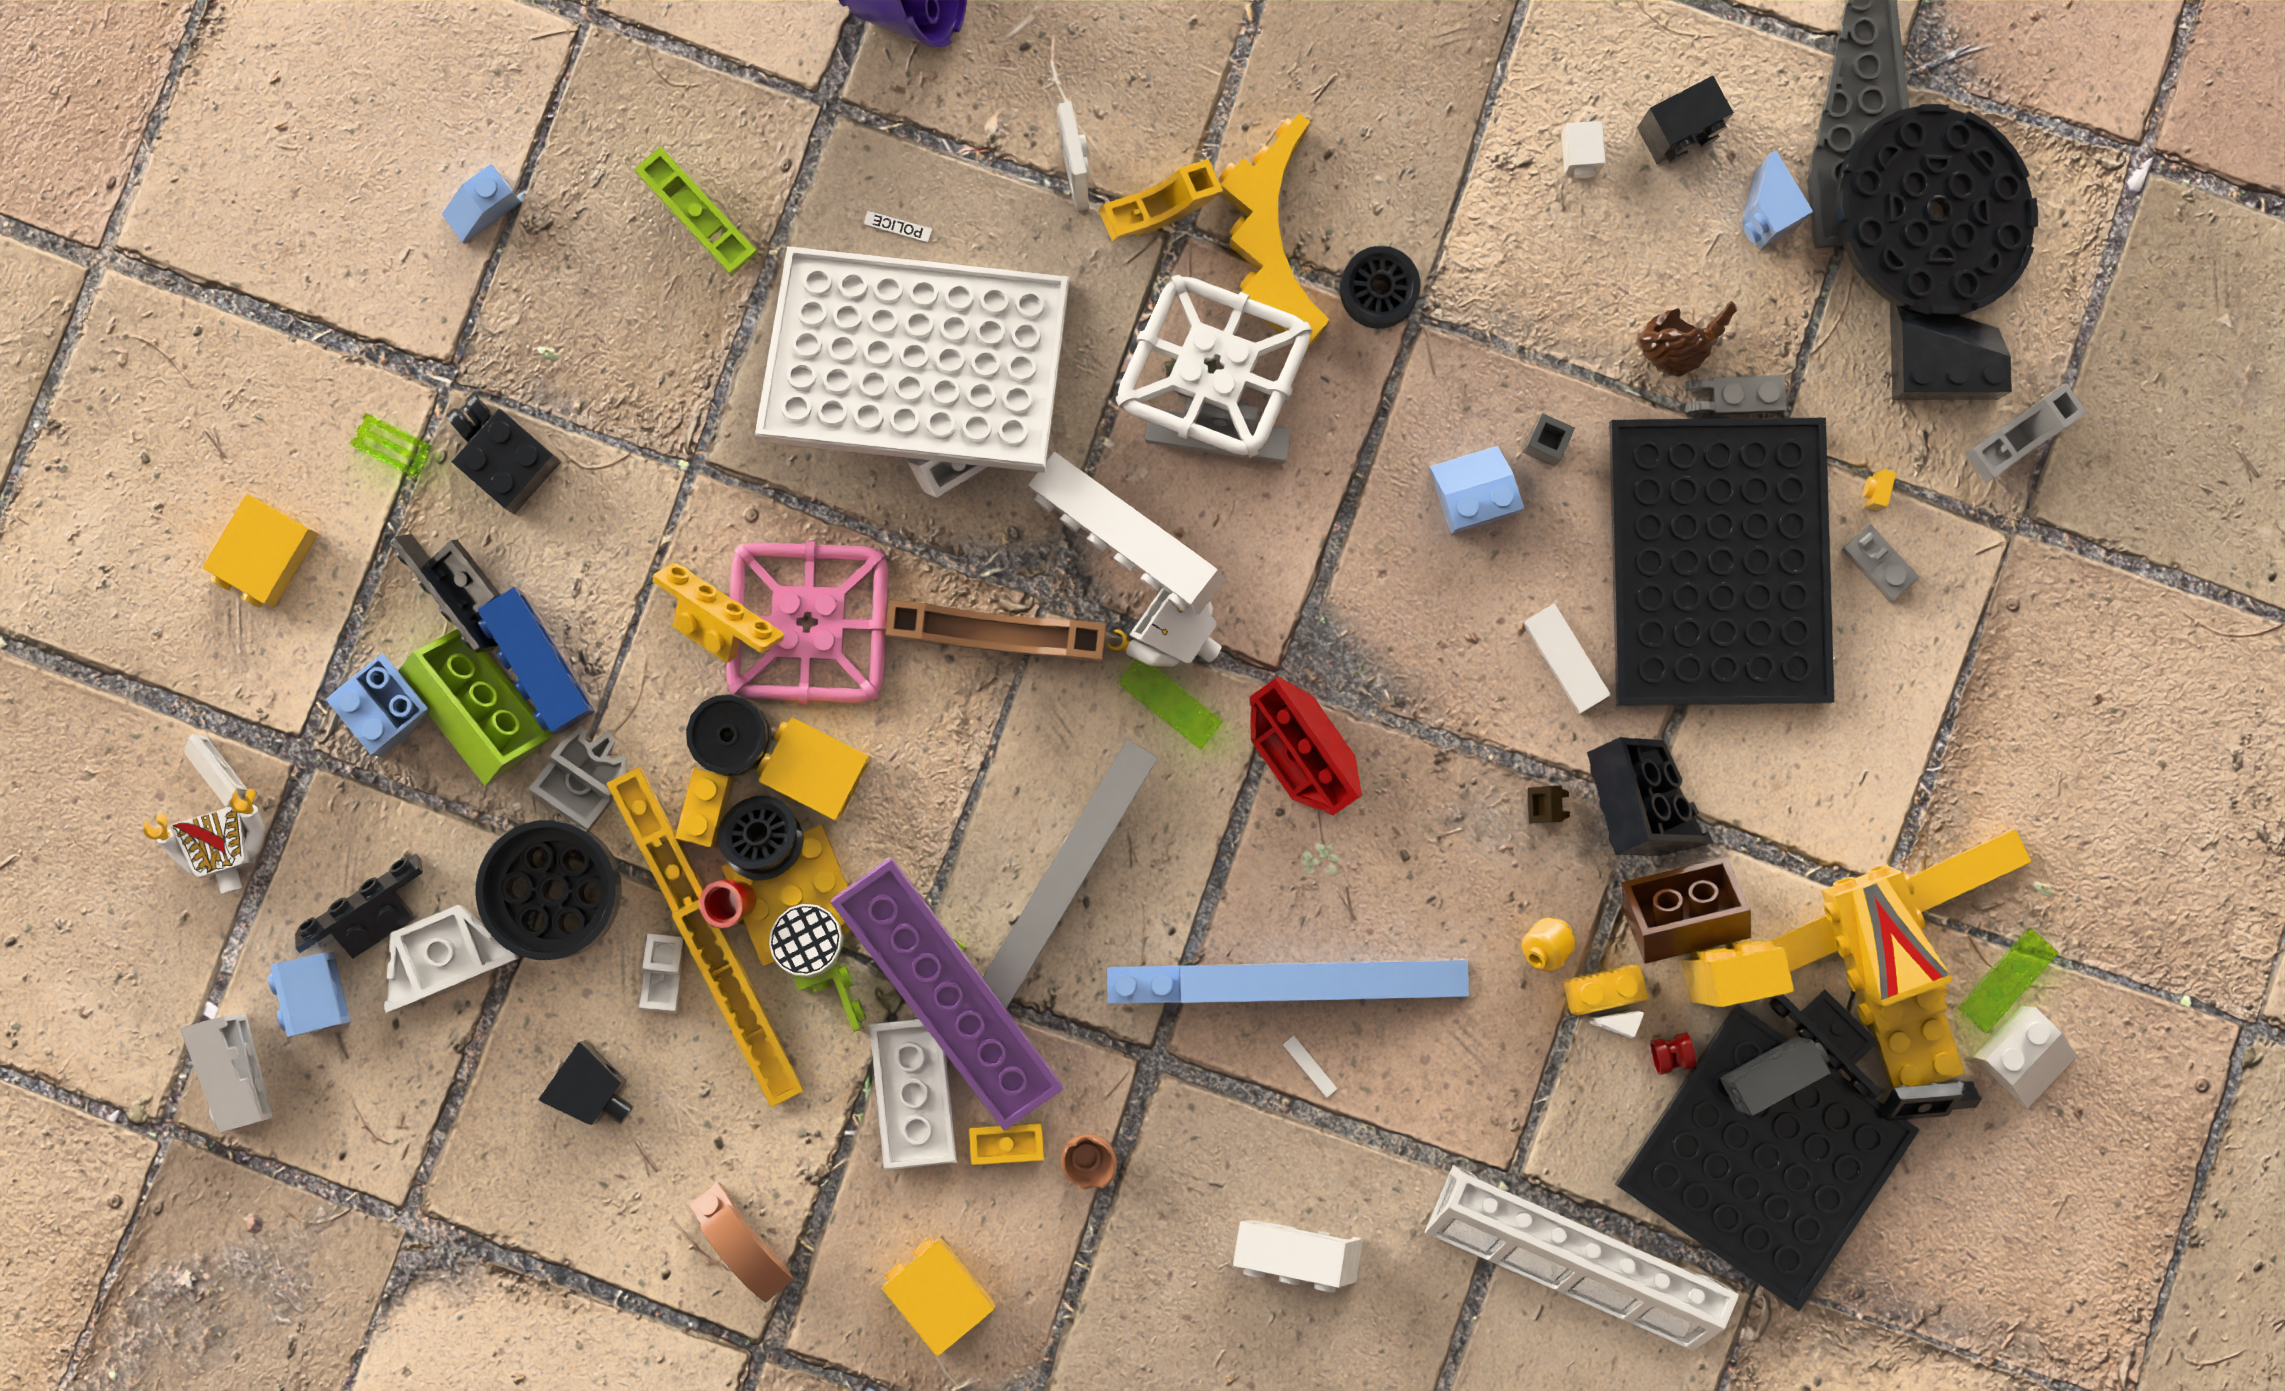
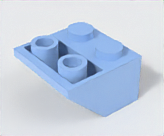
M384 653L380 654L325 699L369 754L378 757L385 756L407 738L429 710Z
M334 952L316 954L270 965L272 973L268 976L269 986L272 993L278 997L280 1009L277 1011L278 1023L283 1031L286 1030L287 1037L309 1034L351 1022Z

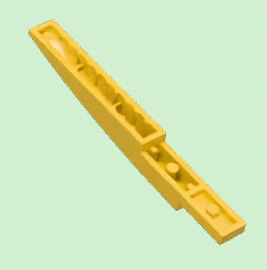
M641 766L607 782L606 784L673 912L671 915L770 1107L772 1108L803 1092L804 1089L726 929L711 927L702 916L699 900L705 887L682 841L675 839L676 830H673Z

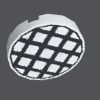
M801 904L789 908L777 918L771 929L769 945L772 957L784 971L794 976L811 978L824 974L835 965L839 958L838 955L843 946L844 938L840 924L829 911L818 905Z

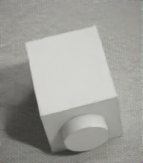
M1602 121L1566 123L1561 132L1564 174H1574L1575 178L1594 177L1596 172H1600L1605 164Z

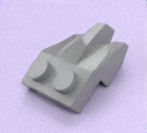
M580 725L564 737L550 755L549 763L528 790L530 794L574 824L590 831L613 800V796L606 783L626 773L627 757L621 755L611 758L608 756L616 741L610 730L594 742H588L586 740L587 730Z

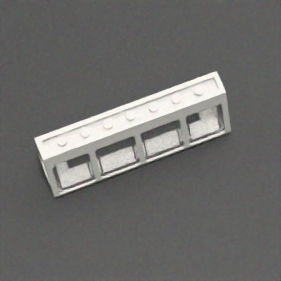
M1455 1165L1451 1168L1425 1229V1233L1693 1351L1725 1330L1739 1297L1737 1292L1717 1280L1702 1274H1693L1479 1180L1469 1171Z

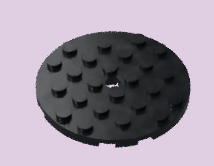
M1921 104L1917 107L1900 109L1887 115L1869 127L1858 138L1847 154L1840 170L1836 188L1835 210L1838 230L1844 249L1857 272L1873 290L1890 303L1909 312L1930 317H1954L1976 311L1996 301L2021 277L2034 250V247L2031 245L2034 228L2038 227L2037 198H2032L2027 181L2030 174L2015 147L1997 128L1974 113L1968 112L1965 114L1950 109L1949 105ZM1932 202L1938 203L1943 208L1942 219L1931 217L1933 215L1931 211Z

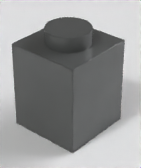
M1542 413L1536 420L1522 453L1555 467L1561 461L1575 427Z

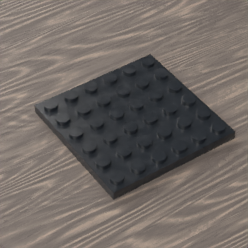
M1735 1004L1696 1062V1067L1692 1068L1615 1185L1795 1310L1800 1311L1920 1129L1907 1120H1885L1880 1111L1883 1106L1881 1102L1871 1099L1868 1095L1865 1098L1861 1097L1848 1084L1849 1080L1828 1067L1831 1072L1830 1074L1753 1116L1737 1111L1719 1078L1789 1039L1740 1005Z

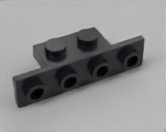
M412 534L395 536L390 543L396 549L398 559L411 568L418 577L419 586L425 592L432 595L440 606L441 614L448 621L453 622L460 631L461 639L465 645L477 653L494 650L498 644L493 638L489 640L481 630L477 618L480 614L477 609L501 594L459 540H450L438 553L430 558Z
M414 854L408 859L404 857L397 860L388 872L379 878L373 877L368 879L360 886L356 893L347 899L343 897L336 900L330 905L328 911L318 918L312 917L304 921L295 933L296 950L301 953L327 935L332 934L350 957L354 959L389 936L391 932L414 919L413 912L395 891L423 873L421 858Z
M1825 989L1802 1011L1784 994L1769 997L1771 1001L1768 1005L1781 1018L1784 1019L1788 1016L1797 1025L1794 1030L1801 1038L1811 1039L1823 1046L1830 1059V1062L1827 1064L1837 1072L1842 1069L1851 1078L1848 1084L1856 1093L1863 1098L1868 1095L1871 1099L1877 1098L1882 1093L1855 1065L1878 1041Z

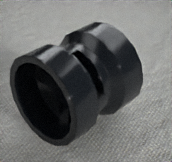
M473 393L465 399V405L460 409H452L446 414V417L457 432L469 442L493 414L483 401ZM465 412H466V414L470 417V419L476 424L475 426H474L473 423L469 420V418L464 414Z

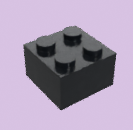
M1711 76L1649 108L1637 129L1656 164L1668 160L1671 164L1685 157L1689 153L1688 149L1699 143L1702 148L1716 141L1720 137L1719 133L1727 128L1726 123L1734 112L1715 77Z
M499 408L451 462L503 508L515 515L562 461Z

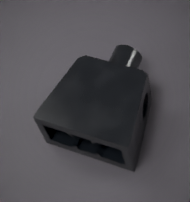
M586 1040L577 1043L538 1099L542 1103L589 1125L598 1123L604 1114L621 1125L634 1108V1106L618 1096L627 1080Z

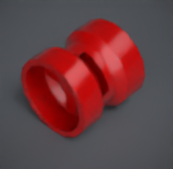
M1688 1032L1675 1034L1674 1038L1670 1040L1658 1038L1650 1041L1652 1058L1659 1075L1669 1074L1674 1068L1681 1067L1687 1070L1696 1067L1695 1051Z

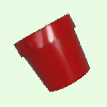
M715 881L707 885L702 891L699 900L700 911L711 927L728 928L739 923L742 918L753 911L756 905V894L748 883L742 881Z

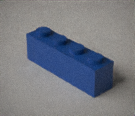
M513 587L477 609L482 618L478 621L481 630L489 640L494 637L500 647V650L496 652L497 656L507 670L511 668L514 670L519 679L515 682V685L526 701L531 698L537 708V711L533 713L534 717L544 731L549 729L552 733L560 734L595 712L521 590Z

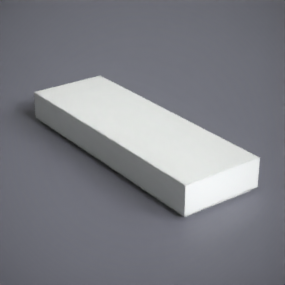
M1555 603L1523 622V625L1578 714L1611 695Z

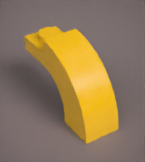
M1209 159L1178 168L1170 177L1151 188L1102 204L1098 211L1113 242L1135 234L1137 237L1170 225L1212 201L1223 192V189Z

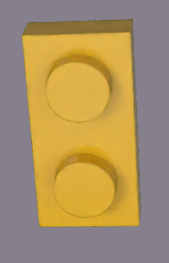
M1042 1122L1013 1124L1005 1131L1000 1125L969 1128L971 1165L1044 1160Z

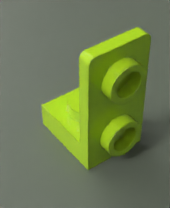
M836 961L835 965L824 974L811 978L794 977L798 991L808 988L810 995L831 987L828 980L833 978L853 1032L864 1028L862 1021L867 1020L860 1000L853 1001L849 987L854 986L846 965L840 967L839 961Z

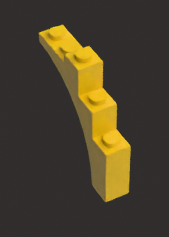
M1299 113L1293 121L1287 118L1280 125L1275 133L1278 138L1270 148L1264 145L1252 160L1256 164L1255 166L1242 158L1237 165L1230 163L1220 175L1219 180L1222 182L1220 185L1223 189L1220 195L1248 217L1247 219L1243 216L1240 217L1229 231V234L1232 235L1229 247L1258 270V273L1252 270L1239 287L1243 290V293L1250 295L1249 299L1295 315L1303 320V322H1308L1312 333L1310 334L1307 352L1328 327L1330 320L1310 301L1295 279L1283 250L1278 225V196L1282 178L1292 154L1307 134L1310 121ZM1264 320L1278 333H1283L1285 331L1290 330L1283 326Z

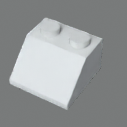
M2021 1006L1973 1058L2024 1108L2028 1109L2077 1056L2063 1033L2036 1007Z

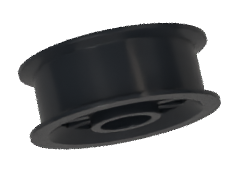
M1373 246L1357 253L1347 264L1340 283V297L1348 315L1359 324L1374 329L1389 328L1402 322L1413 310L1420 293V276L1415 264L1405 253L1390 246ZM1375 263H1379L1378 271H1376L1374 266ZM1385 264L1392 266L1388 272L1385 271ZM1367 267L1369 274L1362 269ZM1397 270L1400 275L1393 277L1392 275ZM1357 276L1363 281H1356L1355 277ZM1375 280H1382L1387 283L1389 292L1384 295L1376 294L1371 289L1370 284ZM1403 281L1405 282V286H1403V285H1396V284H1398V283H1400V282H1403ZM1354 289H1359V290H1363V291H1361V292L1355 294V290H1354ZM1397 294H1405L1404 299ZM1367 297L1368 300L1362 305L1359 300ZM1391 301L1394 302V303H1395L1396 305H1398V306L1395 307V308H1393V306H1392V304H1391ZM1372 303L1375 304V311L1368 309ZM1381 304H1384L1385 312H1380Z
M754 796L740 801L727 812L719 827L718 843L721 852L739 875L751 880H768L785 873L797 861L803 847V832L799 822L784 802L770 796ZM767 834L763 840L755 842L759 836Z

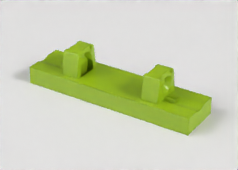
M661 146L634 169L640 179L731 277L758 254L752 244ZM722 228V235L716 241H710L709 238Z

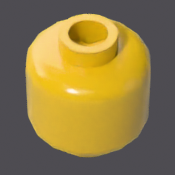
M1548 917L1542 918L1534 924L1524 936L1521 946L1522 952L1531 966L1550 972L1556 971L1567 961L1574 952L1576 941L1571 927L1566 922Z

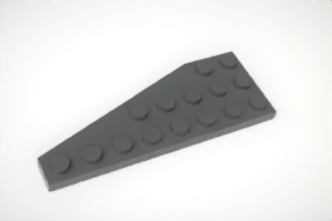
M1846 0L1807 177L1810 207L1813 210L1811 219L1815 249L1843 246L1836 219L1835 196L1840 170L1850 149L1858 138L1873 124L1897 110L1909 108L1897 0Z

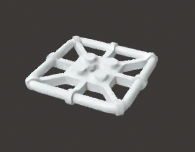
M1178 274L1171 277V282L1163 289L1145 330L1140 331L1136 339L1138 345L1120 383L1116 402L1119 408L1125 409L1136 417L1178 432V437L1186 440L1191 437L1233 454L1248 455L1249 458L1259 454L1258 450L1268 440L1284 401L1289 400L1293 389L1291 385L1308 348L1310 334L1312 333L1311 327L1308 322H1303V320L1295 315L1249 299V294L1240 292L1238 295L1201 280L1181 277ZM1187 291L1234 308L1224 331L1200 322ZM1176 296L1191 327L1183 347L1157 337ZM1244 313L1290 329L1257 343L1235 336ZM1294 343L1278 381L1273 382L1252 374L1259 356ZM1151 350L1177 360L1168 378L1133 390ZM1214 359L1219 360L1220 365L1224 369H1216L1214 374L1209 373L1206 363ZM1246 386L1271 395L1253 437L1238 407L1239 400ZM1172 390L1194 398L1184 419L1142 403ZM1204 402L1229 412L1241 440L1195 424Z

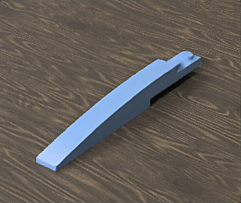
M1468 960L1107 967L1108 1004L1469 996Z

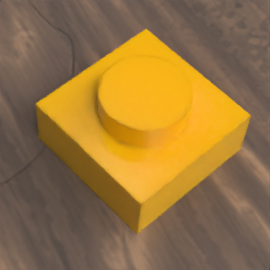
M1881 469L1874 473L1873 477L1869 476L1863 489V497L1867 498L1864 508L1879 512L1888 507L1897 472Z

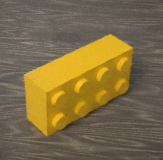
M1745 939L1725 944L1726 948L1722 949L1717 947L1690 953V958L1681 959L1689 999L1693 1003L1725 1007L1794 992L1785 948L1772 946L1771 941H1747Z

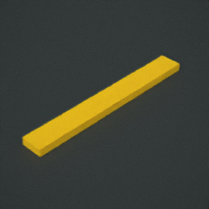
M2010 830L1909 876L1914 887V894L1911 895L1914 906L1920 912L1926 911L2029 864L2031 859L2017 830ZM1826 915L1769 940L1772 942V946L1785 948L1790 972L1837 951L1834 942L1836 934L1833 925L1828 921Z

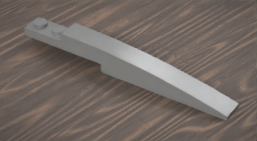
M1128 739L983 976L985 982L1006 1010L1158 759L1157 756Z

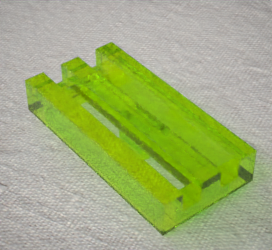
M365 413L362 418L364 421L356 429L355 432L357 434L354 439H351L349 445L416 478L432 446ZM374 425L421 448L419 453L416 454L369 431L371 426ZM365 437L413 460V465L410 467L364 444Z

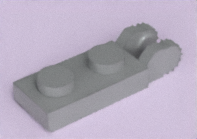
M1785 375L1717 377L1712 380L1701 379L1685 382V391H1711L1712 402L1693 401L1687 403L1686 413L1734 415L1782 413L1787 410Z

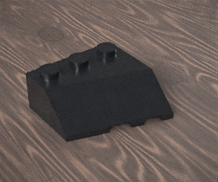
M1890 303L1892 400H1999L2012 392L2011 356L1999 328L1960 315L1954 317H1930L1915 314Z
M1619 737L1587 752L1590 772L1595 780L1600 798L1599 805L1605 816L1609 831V841L1615 855L1661 856L1714 843L1708 831L1702 833L1694 817L1699 814L1694 801L1689 803L1680 789L1683 779L1664 740Z

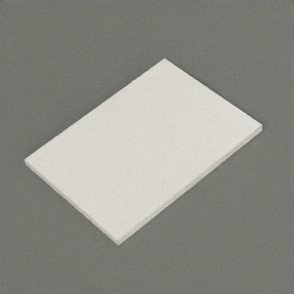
M787 246L755 431L756 442L1045 473L1070 277Z

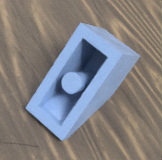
M490 164L461 185L442 215L464 244L519 205L521 201L502 175Z

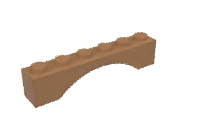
M890 599L885 635L893 640L1103 663L1107 627L1105 623L1001 615Z

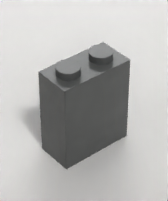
M1795 1036L1723 1075L1719 1079L1736 1110L1753 1116L1830 1074L1831 1072L1826 1063L1830 1062V1059L1819 1042L1814 1043L1811 1039Z

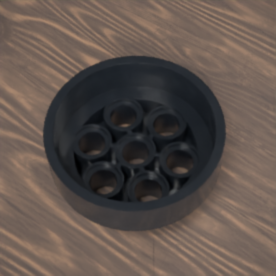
M554 820L532 821L511 829L501 836L488 850L477 874L476 904L484 926L491 936L505 949L521 957L534 960L564 959L588 950L608 932L615 921L621 903V876L611 851L592 832L568 822ZM542 847L548 853V862L544 867L538 868L533 862V854ZM575 850L581 851L585 859L583 866L579 870H574L569 865V856ZM518 878L524 879L528 886L527 893L522 898L516 897L512 890L513 883ZM555 880L560 881L564 887L563 896L557 901L553 900L548 893L549 885ZM591 882L596 883L600 888V896L594 903L587 901L584 896V890ZM534 910L539 911L543 916V925L537 931L532 930L528 924V917ZM571 912L576 914L580 921L579 928L574 933L568 932L564 927V919Z

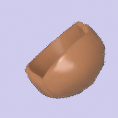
M1088 1133L1070 1139L1062 1150L1061 1168L1067 1180L1081 1189L1086 1190L1095 1187L1103 1189L1108 1186L1116 1175L1117 1157L1113 1146L1104 1137Z

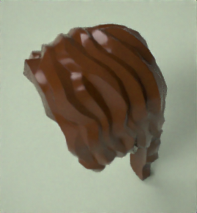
M1733 301L1727 303L1725 309L1704 329L1694 327L1682 320L1679 308L1667 310L1665 313L1655 316L1647 323L1644 331L1638 335L1636 343L1643 351V356L1650 360L1653 366H1656L1657 371L1665 372L1668 376L1680 377L1699 368L1705 359L1711 355V350L1717 343L1718 337L1725 332L1724 326L1730 323L1733 314L1737 311L1736 304Z

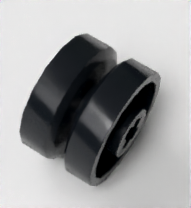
M718 695L702 702L691 714L686 727V740L693 759L706 770L725 776H740L759 767L765 754L769 753L772 744L771 726L764 712L752 702L734 695ZM730 729H732L734 737L728 742L723 739L724 732L730 733Z

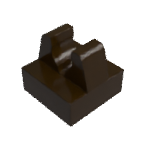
M1562 786L1527 788L1529 824L1563 822L1564 819L1570 817V811H1563L1562 798L1569 797V792L1562 789Z

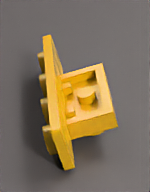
M673 563L653 575L652 581L678 598L672 627L724 662L728 663L736 658L740 640L760 653L783 641V632L678 563Z

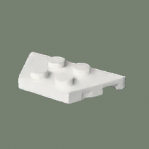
M456 905L390 933L389 951L391 953V960L387 967L389 983L387 1001H384V1010L386 1013H390L519 959V957L500 945L491 936L484 924L464 906Z

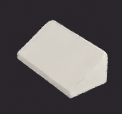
M192 734L188 738L184 750L186 756L224 806L229 807L230 799L235 790L238 792L239 798H241L248 789L207 736Z
M1631 1009L1593 1015L1589 1017L1588 1021L1592 1025L1632 1039V1037L1635 1038L1644 1012Z

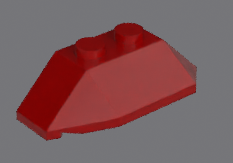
M1278 676L1250 696L1251 742L1292 800L1323 810L1325 813L1333 816L1362 796L1356 757L1312 695Z

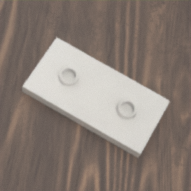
M1068 101L1059 103V106H1057L1060 142L1074 208L1077 211L1089 209L1087 176L1090 175L1087 160L1089 152L1085 134L1078 135L1072 103Z
M919 1019L870 1024L884 1171L957 1163L947 1055Z

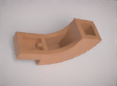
M718 1182L715 1183L689 1205L701 1224L700 1230L717 1254L740 1281L766 1303L794 1280L778 1253L771 1249L751 1228L723 1185Z

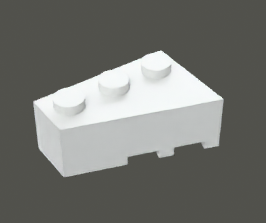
M246 1013L221 1016L180 1028L209 1105L210 1119L213 1125L217 1126L219 1133L273 1118Z
M1255 1220L1241 1221L1233 1266L1244 1268L1243 1274L1248 1276L1265 1278L1266 1273L1279 1275L1278 1281L1282 1283L1300 1285L1301 1280L1314 1282L1313 1288L1316 1290L1335 1292L1336 1287L1339 1288L1357 1281L1363 1238L1352 1237V1239L1347 1240L1329 1236L1330 1233L1318 1231L1317 1234L1298 1230L1291 1226Z

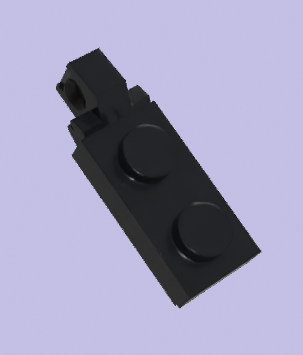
M1956 1081V1083L1948 1084L1935 1082L1924 1086L1912 1087L1901 1085L1890 1092L1880 1111L1887 1121L1949 1116L1952 1110L1976 1108L1981 1102L1982 1097L1976 1090L1973 1081Z

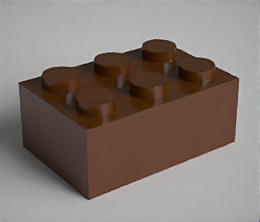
M1727 857L1621 882L1623 911L1645 964L1751 938V909Z

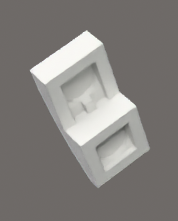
M647 934L642 967L644 977L639 1004L641 1011L677 1014L683 967V937Z

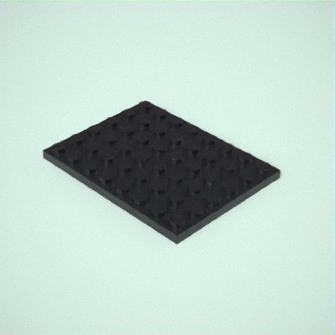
M1826 417L1611 420L1609 422L1616 706L1834 703Z

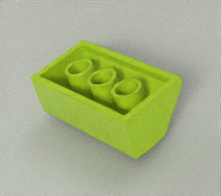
M458 629L413 651L398 670L429 708L427 714L485 786L513 770L554 736L549 729L544 731L534 717V710L487 651L477 653L467 647L462 641L461 633Z

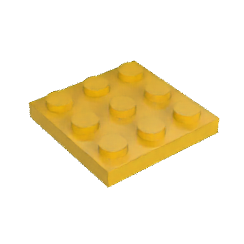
M819 825L803 832V847L800 856L789 870L778 877L768 880H751L739 875L730 863L722 866L727 880L748 883L756 894L755 908L743 920L762 967L776 962L772 957L769 945L771 929L777 918L789 908L801 904L818 905L833 915L840 924L842 934L851 930L831 904V899L849 886L824 825Z

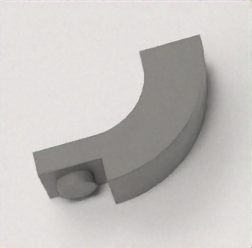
M2065 383L1987 436L1978 445L1965 453V455L1985 483H1987L2033 449L2066 429L2086 414L2087 411L2067 383Z

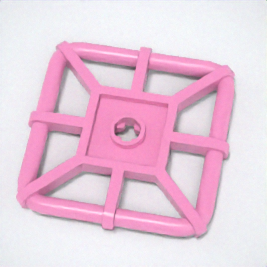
M806 541V544L765 542L749 543L745 546L740 544L735 549L737 553L733 557L731 565L730 598L744 607L745 569L747 563L773 591L772 615L759 617L783 632L784 637L783 641L770 648L742 676L740 674L742 640H740L736 658L726 664L729 692L734 696L739 695L748 699L798 701L799 705H808L809 701L862 703L868 702L871 699L875 701L880 697L879 691L882 689L884 681L885 633L887 625L889 576L888 564L885 560L887 555L881 549L877 551L866 546L818 545L816 541ZM754 557L805 558L804 586L779 585ZM816 559L866 561L838 588L815 587ZM874 570L872 620L845 619L846 595ZM805 613H811L812 619L818 620L817 626H812L809 633H805L804 628L798 625L799 619H803ZM844 629L872 630L869 682L843 655ZM777 658L801 659L799 687L750 685ZM811 660H836L861 688L810 687Z

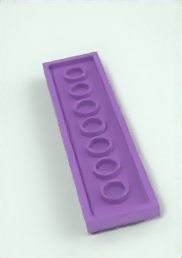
M892 857L831 899L833 907L1004 1131L1063 1090L1061 1081Z

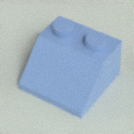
M1776 150L1770 153L1755 170L1742 217L1744 222L1743 230L1746 237L1751 243H1756L1760 250L1797 229L1813 212Z
M1498 446L1429 467L1451 535L1518 515L1524 509L1514 474Z

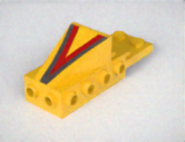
M1881 865L1869 869L1867 874L1863 876L1844 878L1834 882L1832 887L1821 890L1825 901L1823 904L1825 915L1833 925L1836 934L1834 938L1835 946L1840 956L1844 959L1847 968L1845 973L1851 990L1855 992L1859 1004L1857 1005L1859 1018L1865 1026L1871 1029L1873 1037L1878 1041L1876 1047L1891 1091L1901 1085H1909L1910 1087L1924 1086L1935 1082L1940 1083L1965 1074L1944 1011L1948 1009L1944 998L1948 996L1946 984L1951 983L1952 979L1932 945L1923 934L1922 929L1926 927L1925 920L1920 910L1914 906L1911 897L1914 894V887L1909 876L1888 865Z

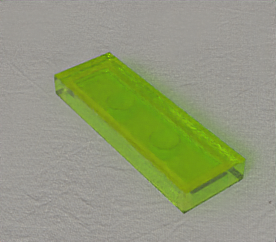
M1135 659L1117 681L1119 686L1200 750L1223 723L1221 719L1154 666H1149Z
M2027 928L1957 1009L1980 1030L1988 1033L2059 952L2032 928Z

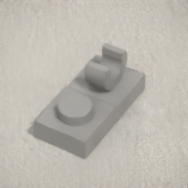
M1871 524L1866 526L1842 548V551L1889 602L1897 598L1919 578L1915 571Z

